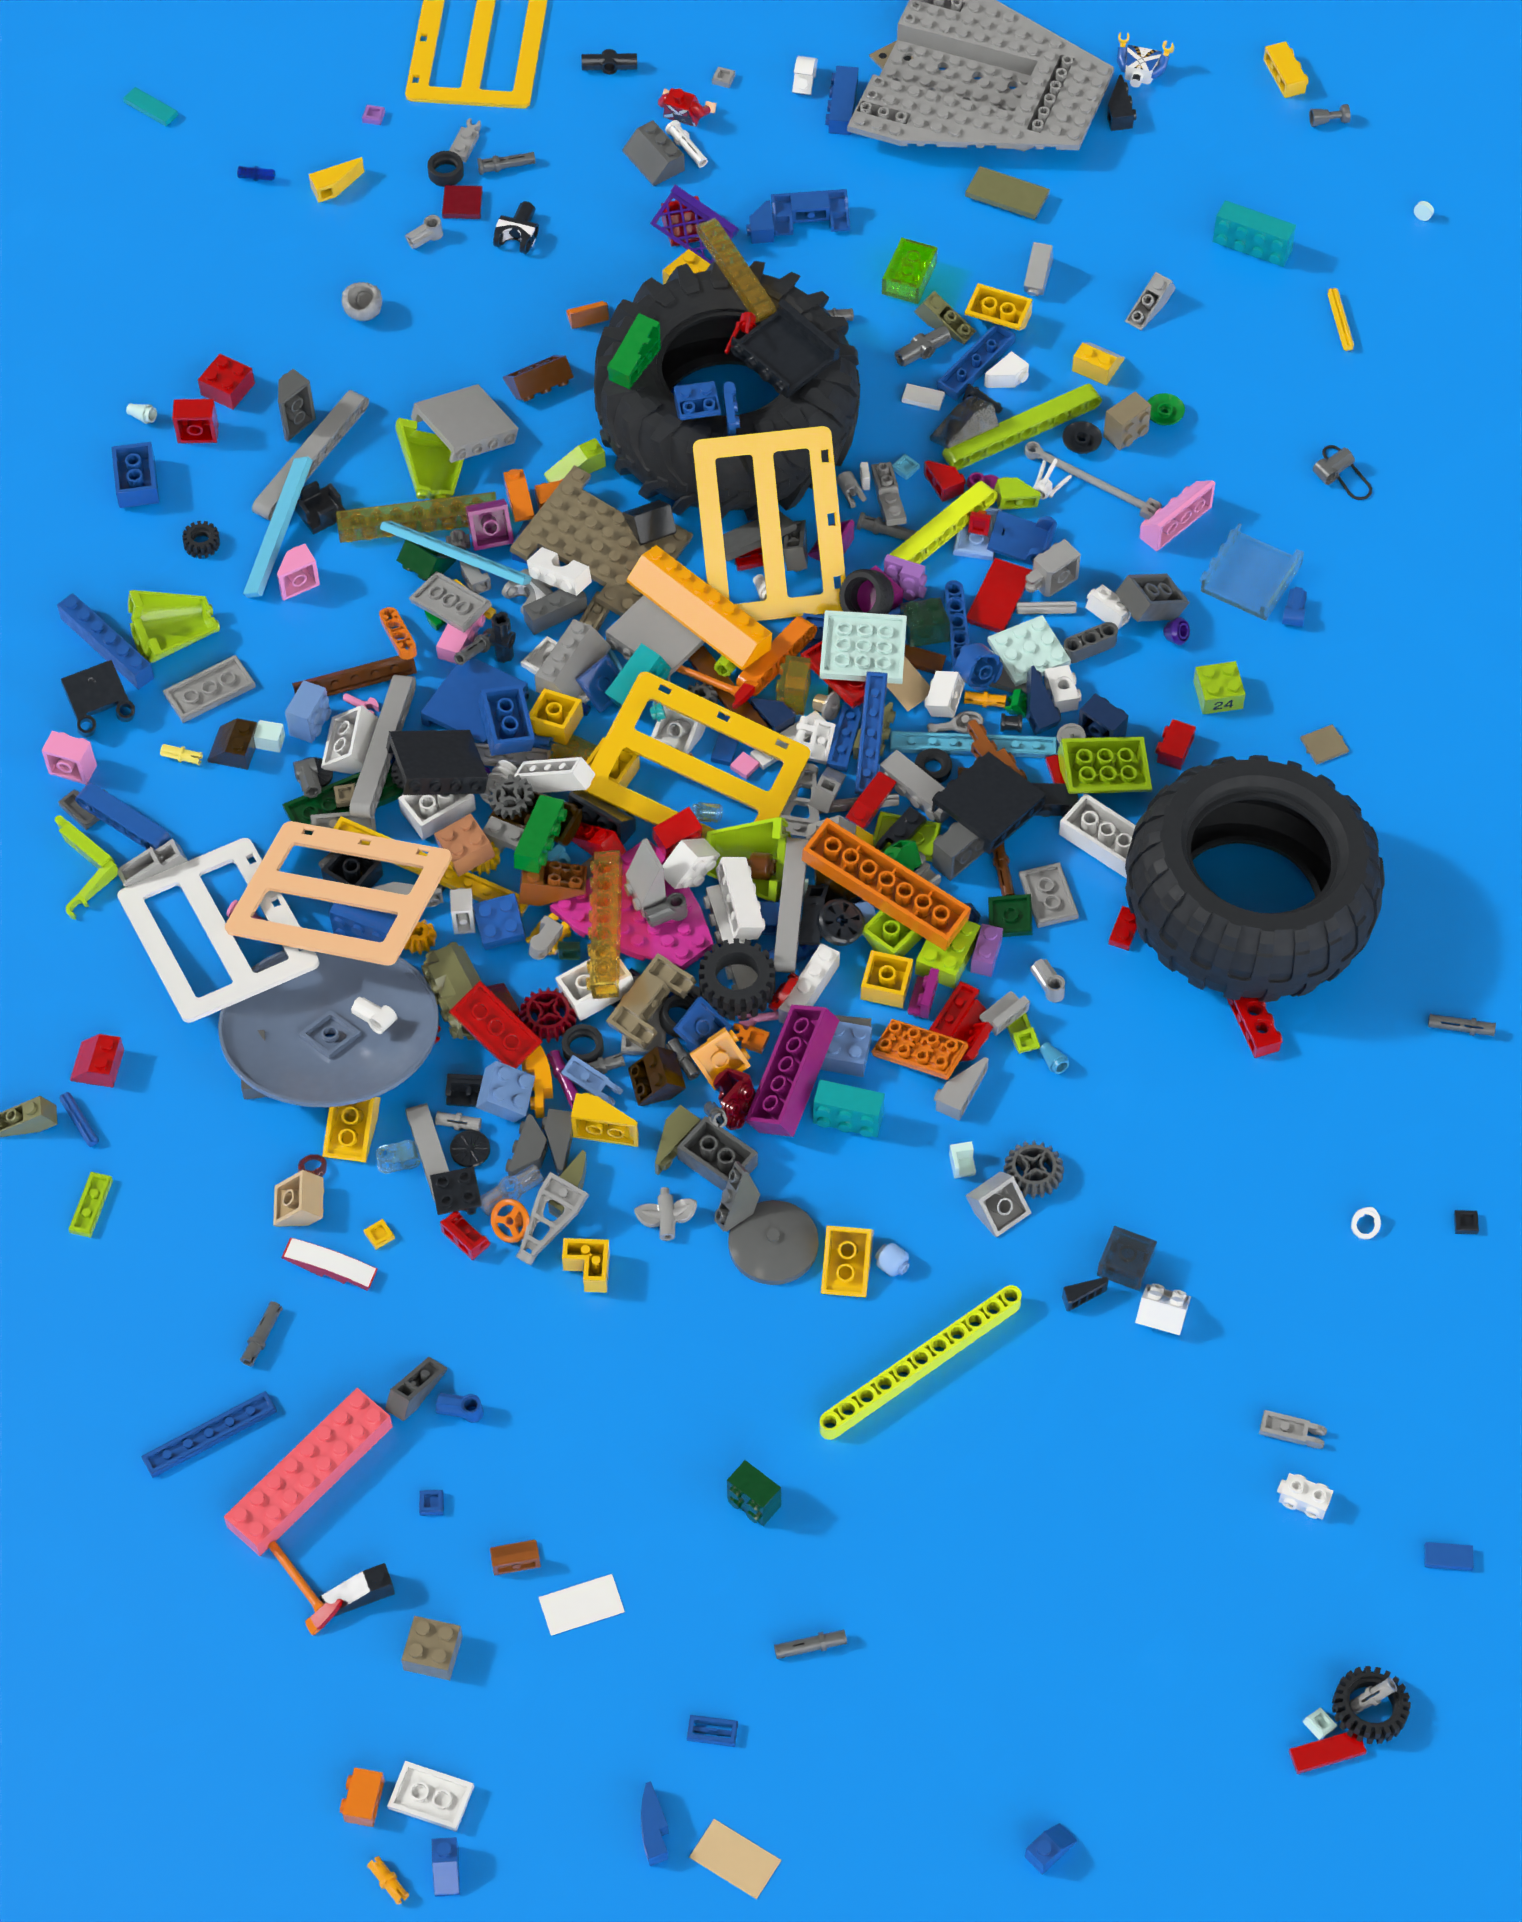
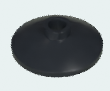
M1079 421L1065 428L1062 440L1069 450L1079 454H1087L1095 451L1101 445L1102 434L1094 424Z

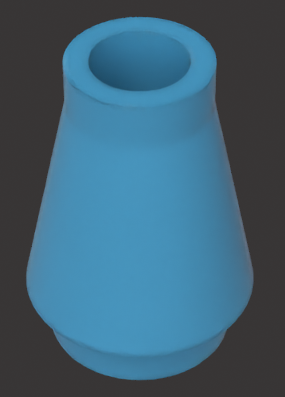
M1049 1042L1044 1043L1040 1047L1039 1051L1051 1072L1060 1074L1068 1068V1057L1054 1048Z

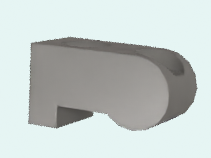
M460 561L461 574L471 591L479 594L491 589V581L487 572L482 574L479 568Z
M545 915L540 922L539 934L534 935L530 940L529 955L536 960L545 958L562 936L563 925Z

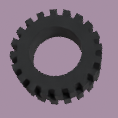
M733 938L734 943L729 944L727 939L722 941L721 947L717 943L713 945L712 953L707 950L704 954V960L701 959L699 969L700 996L712 1008L718 1010V1014L723 1018L727 1014L729 1015V1020L735 1021V1016H741V1020H747V1014H751L752 1018L758 1016V1009L762 1012L765 1011L767 1003L770 1004L773 1000V994L775 995L774 961L772 958L769 959V952L766 949L761 952V945L758 943L753 947L751 946V940L745 939L744 943H740L739 938ZM735 964L749 966L758 975L756 981L751 986L741 990L726 988L720 984L716 977L721 969Z

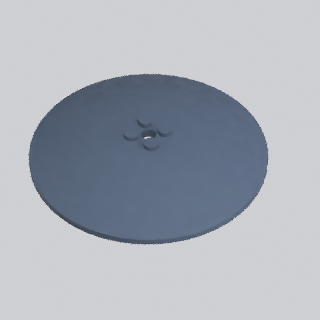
M285 950L264 959L251 969L254 973H258L288 960V956ZM315 952L319 959V966L316 969L221 1009L218 1024L221 1049L231 1069L238 1077L256 1091L270 1098L307 1107H336L355 1104L382 1095L397 1087L424 1063L435 1043L439 1024L438 1006L430 985L416 968L400 957L394 964L386 966ZM358 997H364L381 1008L384 1005L392 1008L397 1015V1020L382 1034H378L370 1028L368 1022L352 1014L351 1008ZM257 1030H265V1041ZM335 1034L333 1037H326L325 1035Z

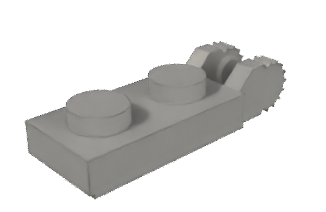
M1264 1410L1259 1431L1260 1435L1301 1445L1306 1444L1312 1448L1321 1449L1324 1447L1323 1440L1308 1436L1307 1433L1310 1432L1314 1435L1324 1436L1327 1433L1326 1427L1310 1423L1309 1420Z

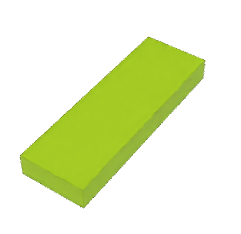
M90 1172L68 1229L70 1233L91 1238L113 1182L112 1176Z

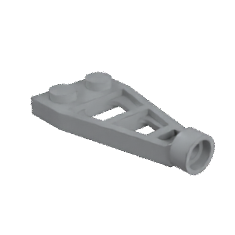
M806 763L779 816L787 820L789 825L786 827V831L791 832V838L806 839L808 824L820 821L819 810L808 805L810 799L797 797L800 788L811 789L812 797L817 785L816 778L818 774V767L814 764ZM795 805L809 808L810 816L808 819L791 816L790 813Z
M550 1172L538 1191L529 1225L526 1228L521 1249L516 1257L531 1266L537 1255L578 1215L589 1194ZM549 1200L564 1206L563 1214L555 1221H549L543 1215L546 1203ZM538 1222H542L550 1227L549 1232L542 1240H537L533 1237V1232ZM526 1249H531V1254L526 1252Z

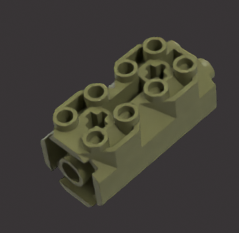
M451 942L443 948L429 951L425 956L426 960L423 963L424 965H421V969L424 974L423 977L434 993L437 1005L439 1004L442 1009L440 1014L443 1021L449 1022L450 1027L448 1028L452 1038L464 1039L463 1036H466L468 1040H475L476 1038L449 1011L481 980L464 947L458 946L457 942Z

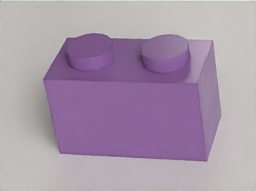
M982 923L972 956L971 973L992 977L1002 944L1003 928Z

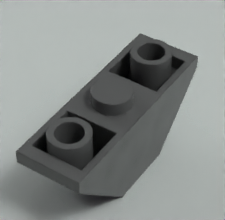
M531 1114L527 1115L526 1121L521 1122L519 1134L521 1135L519 1140H515L512 1148L513 1157L508 1159L505 1171L508 1172L509 1181L511 1182L541 1169L548 1151L547 1139Z
M735 1161L729 1173V1180L722 1192L719 1208L715 1212L714 1221L723 1231L730 1230L751 1216L760 1197V1193L749 1173L738 1161Z

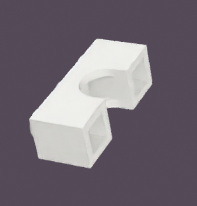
M541 547L527 560L529 575L532 578L577 596L592 582L589 566L573 560L568 565L560 567L558 553Z

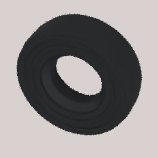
M929 748L920 752L916 757L915 764L938 783L944 782L950 776L952 761L945 751ZM932 760L938 761L941 764V769L936 772L928 771L925 767L926 763Z

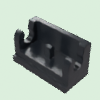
M447 1074L446 1105L476 1107L483 1075Z

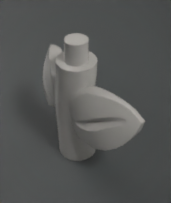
M663 1187L660 1189L661 1195L657 1197L658 1204H643L636 1207L634 1212L637 1219L644 1226L650 1228L660 1226V1239L670 1241L675 1238L676 1222L685 1223L689 1221L696 1211L697 1201L685 1198L674 1203L673 1196L669 1194V1188Z

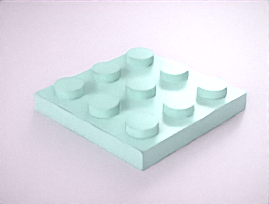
M1043 615L988 636L987 642L994 653L1000 657V662H1002L1015 687L1027 682V672L1033 665L1044 676L1045 669L1071 664V659Z

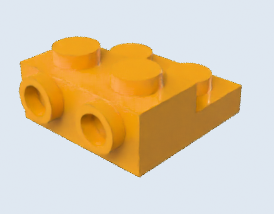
M725 1027L709 1037L707 1042L689 1053L714 1090H716L713 1085L716 1076L725 1069L730 1068L743 1072L751 1066L748 1061L751 1058L744 1047L741 1049L738 1047L736 1042L739 1039L733 1030L727 1031Z

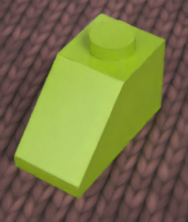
M1017 477L999 478L994 488L998 493L996 499L998 509L1002 510L1037 507L1041 497L1040 492Z

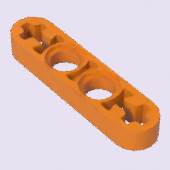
M393 607L382 609L379 612L381 624L399 657L405 660L414 658L417 655L415 642L398 611Z

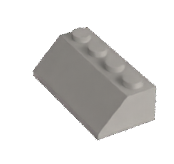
M573 619L536 673V692L541 693L545 688L578 698L583 690L576 679L607 655L611 645L591 625Z

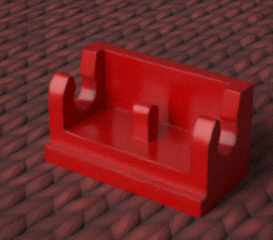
M458 1211L452 1212L440 1222L442 1233L471 1260H474L490 1246L487 1238L482 1236L463 1219Z

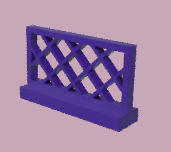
M677 185L673 186L670 195L650 223L687 250L690 249L710 264L715 259H719L732 238L739 232L735 225ZM674 198L679 202L680 210L670 212L669 204ZM693 211L696 220L685 222L684 212ZM681 213L683 223L672 225L671 215ZM668 215L670 226L661 227L656 224L660 217ZM709 222L711 231L701 233L699 223ZM697 224L698 234L688 236L686 225ZM683 226L685 236L675 237L673 228ZM723 232L728 236L724 243L716 244L715 233ZM712 234L714 244L703 246L701 236ZM699 237L700 247L691 248L688 239ZM704 249H715V256L711 261L705 257Z

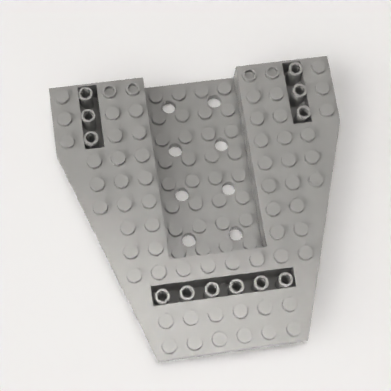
M909 0L898 22L897 41L880 76L872 75L850 119L847 131L899 146H908V143L917 144V146L937 144V147L966 148L967 145H976V148H984V145H993L996 148L1017 149L1020 151H1027L1033 147H1036V149L1056 147V150H1079L1112 78L1114 67L997 0ZM905 56L913 57L910 61H906L903 58Z

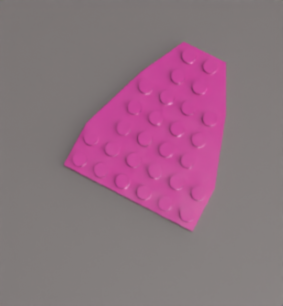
M649 841L663 865L668 858H665L660 849ZM641 842L624 853L613 864L607 865L587 879L585 894L557 901L550 905V911L557 915L561 921L570 925V928L578 935L593 937L599 944L605 942L612 945L614 950L642 961L645 958L653 960L656 954L659 953L680 969L685 970L703 957L707 950L711 951L714 945L702 909L689 887L674 889L665 880L666 901L667 897L672 893H681L686 898L688 915L681 921L669 920L655 927H650L646 917L643 918L640 911L635 910L632 902L633 898L626 894L624 884H626V873Z

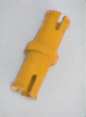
M965 690L964 704L982 705L983 708H986V706L1005 708L1006 695L989 694L988 691L980 693Z
M380 1856L375 1857L376 1862L374 1863L371 1860L367 1867L380 1881L379 1886L387 1890L397 1905L401 1904V1899L405 1901L409 1893L399 1883L395 1872H391Z

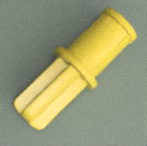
M163 744L160 749L161 756L176 759L180 763L185 761L200 765L202 762L199 760L203 758L202 752L188 750L184 746L179 748Z

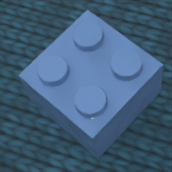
M303 680L285 711L290 736L312 743L315 737L320 735L323 723L331 715L329 697H327L325 687Z
M839 1021L820 1070L864 1077L872 1041V1027Z
M495 1061L485 1068L476 1108L511 1122H517L527 1114L535 1076Z

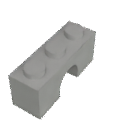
M493 816L490 817L483 828V832L489 841L495 844L500 853L503 852L505 847L515 851L524 831L522 828Z

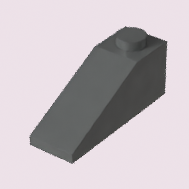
M806 520L794 521L797 530L784 536L783 552L787 571L793 570L798 572L807 568Z
M549 1109L547 1117H543L542 1130H545L547 1144L559 1177L567 1168L573 1139L572 1112Z
M430 1357L425 1359L390 1389L385 1410L402 1421L406 1420L429 1395L446 1373L447 1367Z

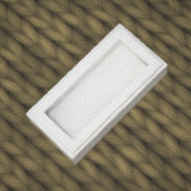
M907 383L902 396V403L940 411L945 392Z

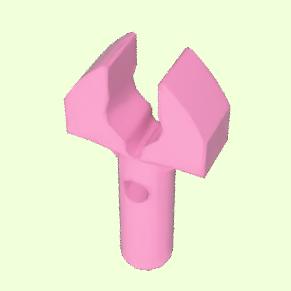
M345 693L343 696L345 702L356 707L362 705L366 709L373 708L380 712L377 700L372 697L368 701H362L348 693Z
M778 1011L759 1013L758 1016L753 1018L751 1014H747L749 1020L739 1021V1024L748 1030L750 1025L754 1026L757 1022L778 1020L779 1013Z

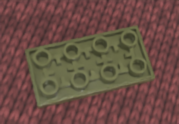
M980 166L965 192V197L1035 220L1049 195L1050 189Z

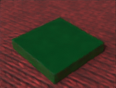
M1031 894L988 897L989 925L1003 928V937L1033 935Z

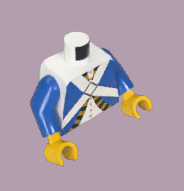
M1121 32L1119 33L1118 41L1120 47H1118L1117 63L1120 70L1125 73V79L1130 81L1131 86L1139 87L1141 83L1150 84L1154 78L1159 77L1165 72L1170 58L1168 56L1174 51L1173 43L1171 48L1166 49L1167 41L1163 42L1164 53L1162 55V51L1133 45L1126 47L1129 41V33H1127L1126 40H1122L1120 38Z

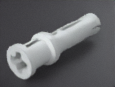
M678 120L671 121L666 126V133L674 138L676 145L683 147L699 168L704 167L708 162L707 158L690 140L689 133L681 128L680 122Z

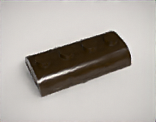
M533 791L535 796L532 799L533 806H527L529 812L522 811V817L516 814L513 820H511L510 815L503 819L501 814L497 816L493 810L488 818L490 819L493 816L525 829L539 796L544 794ZM564 801V809H567L566 820L561 822L560 833L558 836H555L554 842L567 846L580 827L582 809H579L575 804Z

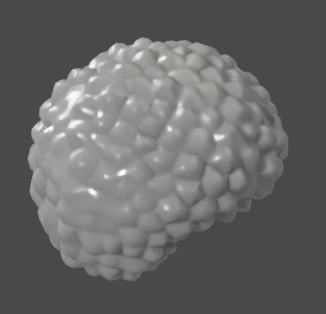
M358 282L347 286L342 292L344 311L355 320L368 321L373 319L381 310V291L377 286L368 282Z

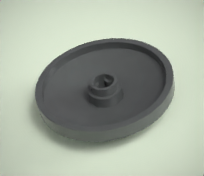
M770 1200L757 1203L755 1211L751 1216L730 1229L728 1244L731 1259L743 1275L758 1283L780 1285L798 1279L810 1269L817 1256L819 1240L816 1226L805 1211L788 1202Z

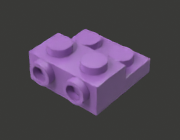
M887 554L884 560V573L903 589V598L908 601H913L917 598L924 599L927 587H924L927 581L925 566Z

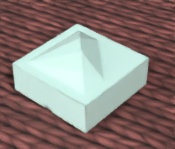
M1321 1707L1303 1721L1319 1740L1337 1727V1724Z

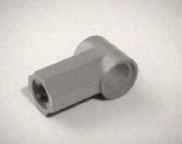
M437 215L427 216L424 219V224L405 235L409 246L412 249H416L429 240H439L443 236L441 219Z
M1047 959L1036 961L1031 966V972L1044 989L1046 998L1050 1002H1060L1065 996L1064 978L1057 975Z

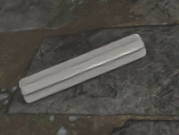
M1075 601L1018 602L1016 611L1017 614L1076 613L1077 604Z

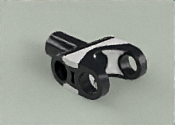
M523 201L520 203L513 218L501 215L496 224L493 245L501 247L508 240H517L520 242V252L527 254L534 245L539 231V224L531 222L536 210L535 206L530 202Z

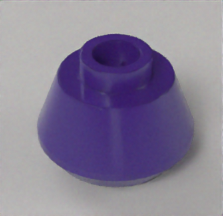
M1182 617L1169 621L1164 627V636L1174 644L1183 645L1190 635L1188 622Z

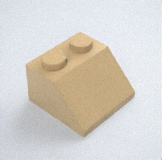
M301 1170L275 1185L273 1226H309L322 1219L324 1212V1178Z

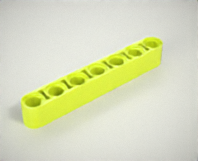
M983 481L977 482L889 555L917 564L922 563L969 524L972 511L978 512L979 510L985 511L996 501L998 493Z

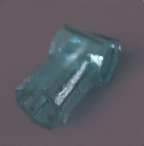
M699 802L691 807L699 822L719 823L721 821L723 810L720 804Z

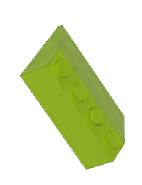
M1144 737L1061 739L1057 753L1060 771L1069 794L1152 792Z

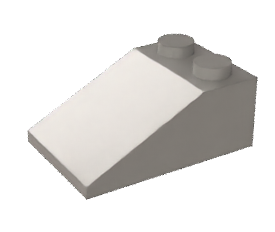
M647 838L642 840L626 873V884H624L626 894L632 896L633 906L636 911H640L643 918H645L644 910L666 901L664 868Z

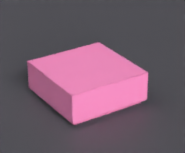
M742 752L732 762L730 769L747 780L759 767V762L745 752Z

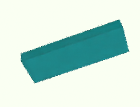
M136 87L123 98L124 103L164 126L170 124L178 116L177 110Z

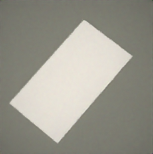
M612 1574L539 1597L551 1636L625 1612Z

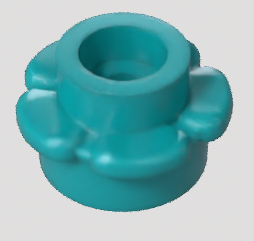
M653 702V707L650 708L652 719H657L658 722H661L662 719L666 718L661 702L657 704Z

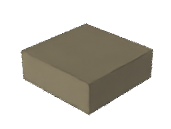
M355 783L334 786L337 808L350 806Z

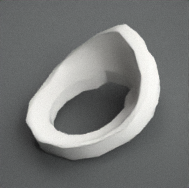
M1362 1208L1353 1215L1351 1229L1353 1234L1359 1239H1371L1379 1232L1381 1219L1375 1208ZM1365 1214L1374 1218L1375 1226L1369 1234L1359 1232L1356 1225L1358 1219Z

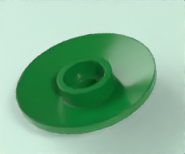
M1160 393L1152 396L1147 401L1151 404L1150 420L1154 423L1172 425L1179 422L1184 416L1185 406L1175 395Z

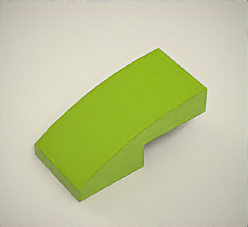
M1026 1013L1007 1027L1019 1054L1040 1048L1034 1028H1031Z

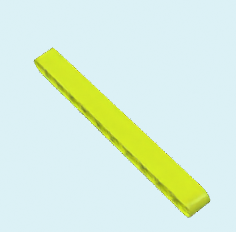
M1013 1285L1004 1287L824 1412L820 1417L821 1436L828 1440L837 1438L1016 1313L1021 1306L1022 1293L1020 1289ZM1012 1297L1016 1300L1011 1302L1008 1301L1006 1298ZM996 1310L998 1313L991 1314L988 1311ZM977 1322L980 1325L972 1326L970 1323ZM953 1335H961L962 1338H960V1339H955V1338L952 1337V1336H953ZM941 1347L944 1349V1351L939 1352L936 1351L935 1348ZM917 1360H925L926 1363H925V1364H919V1363H917L916 1361H917ZM901 1372H905L908 1374V1376L902 1377L898 1374ZM888 1385L890 1388L884 1390L880 1386ZM868 1397L872 1401L863 1402L861 1399ZM846 1410H850L854 1413L851 1415H846L843 1412ZM833 1423L835 1427L828 1428L825 1424Z

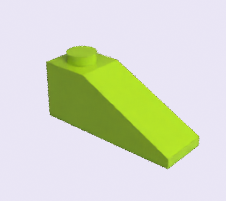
M596 438L578 445L544 473L547 481L550 483L564 479L574 465L589 474L606 467L604 449Z

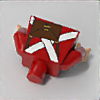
M664 88L662 96L658 99V105L662 108L664 107V118L678 120L681 123L697 127L701 117L709 113H715L717 103L706 101L705 106H702L694 94L684 92L679 88H671L670 90Z

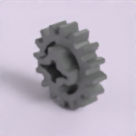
M510 774L508 779L505 780L504 777H500V783L494 782L495 788L489 789L491 795L488 796L491 809L494 810L497 816L501 814L502 818L505 819L507 815H510L511 820H513L516 814L522 817V811L529 812L527 806H533L532 799L535 796L533 788L526 778L521 780L520 775H517L513 779Z

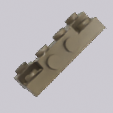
M657 953L643 973L635 979L631 989L622 996L621 1002L606 1022L611 1028L626 1036L629 1041L645 1050L658 1034L656 1029L647 1023L670 991L684 999L696 984V980L691 974L680 969L667 958Z

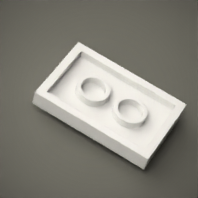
M405 1761L387 1807L390 1810L457 1832L474 1789V1783Z

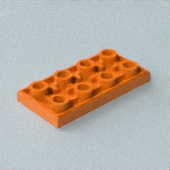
M892 1019L871 1052L874 1057L948 1080L968 1049V1044L962 1040Z

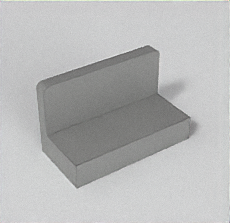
M1010 991L980 1015V1020L982 1022H989L993 1027L991 1031L997 1036L1029 1010L1030 1001L1025 996L1019 999Z

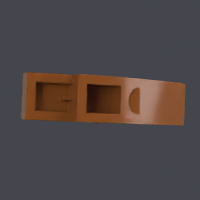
M975 719L968 722L967 732L974 741L971 745V752L976 759L979 756L983 757L989 751L1027 780L1025 772L1022 769L1019 770L1016 766L1014 756L1011 753H1007L1005 748L998 751L994 741H990L986 736L987 732L982 724H978Z

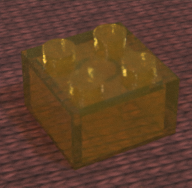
M786 655L785 663H781L780 666L781 678L777 680L776 701H782L787 707H791L795 715L804 716L811 683V658Z

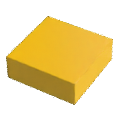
M383 1219L363 1230L375 1250L395 1239L394 1234Z

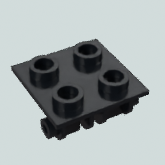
M474 1166L430 1175L438 1215L461 1210L466 1211L468 1215H473L476 1213L477 1207L482 1206Z

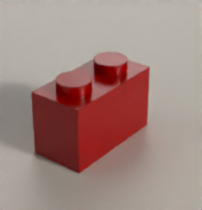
M1172 719L1170 726H1165L1162 734L1163 742L1159 741L1155 753L1158 754L1157 763L1181 770L1194 740L1196 726Z

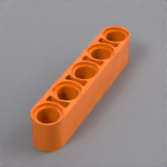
M801 616L796 617L771 642V650L740 673L736 680V686L741 687L746 680L758 682L759 687L752 695L757 696L815 637L817 626Z

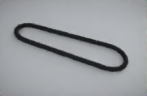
M1328 445L1323 449L1322 454L1324 458L1328 459L1325 454L1328 448H1334L1338 451L1341 449L1335 445ZM1351 464L1350 466L1368 486L1369 493L1364 497H1356L1351 494L1341 477L1338 476L1337 478L1351 498L1356 500L1367 499L1372 493V487L1358 469Z

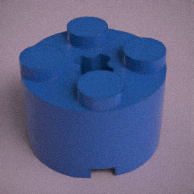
M965 644L960 649V654L957 657L953 671L959 672L963 681L974 690L984 691L989 688L987 686L992 682L995 684L1002 674L1003 664L1000 662V657L984 644Z

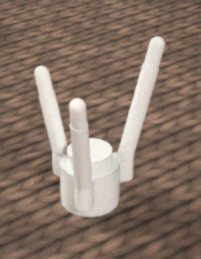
M1057 458L1053 460L1043 479L1042 476L1047 461L1043 460L1033 487L1040 492V499L1052 498L1054 493L1072 478V475H1068L1052 489L1053 484L1049 477L1058 461Z

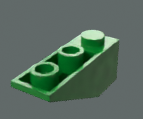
M900 840L884 851V854L913 872L915 868L922 865L916 841Z

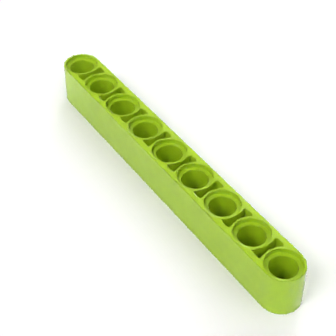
M1085 384L947 446L942 451V456L949 466L960 470L1097 408L1101 404L1102 398L1091 384Z

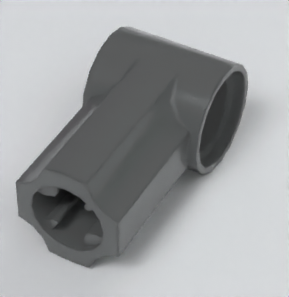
M1344 447L1330 458L1319 460L1314 465L1313 472L1325 485H1329L1337 479L1340 472L1355 462V458L1349 449Z
M309 758L293 762L296 779L300 781L304 796L309 798L317 797L322 791L315 759Z
M672 893L667 897V901L644 910L649 926L655 927L669 920L681 921L685 919L688 915L685 896L681 893Z

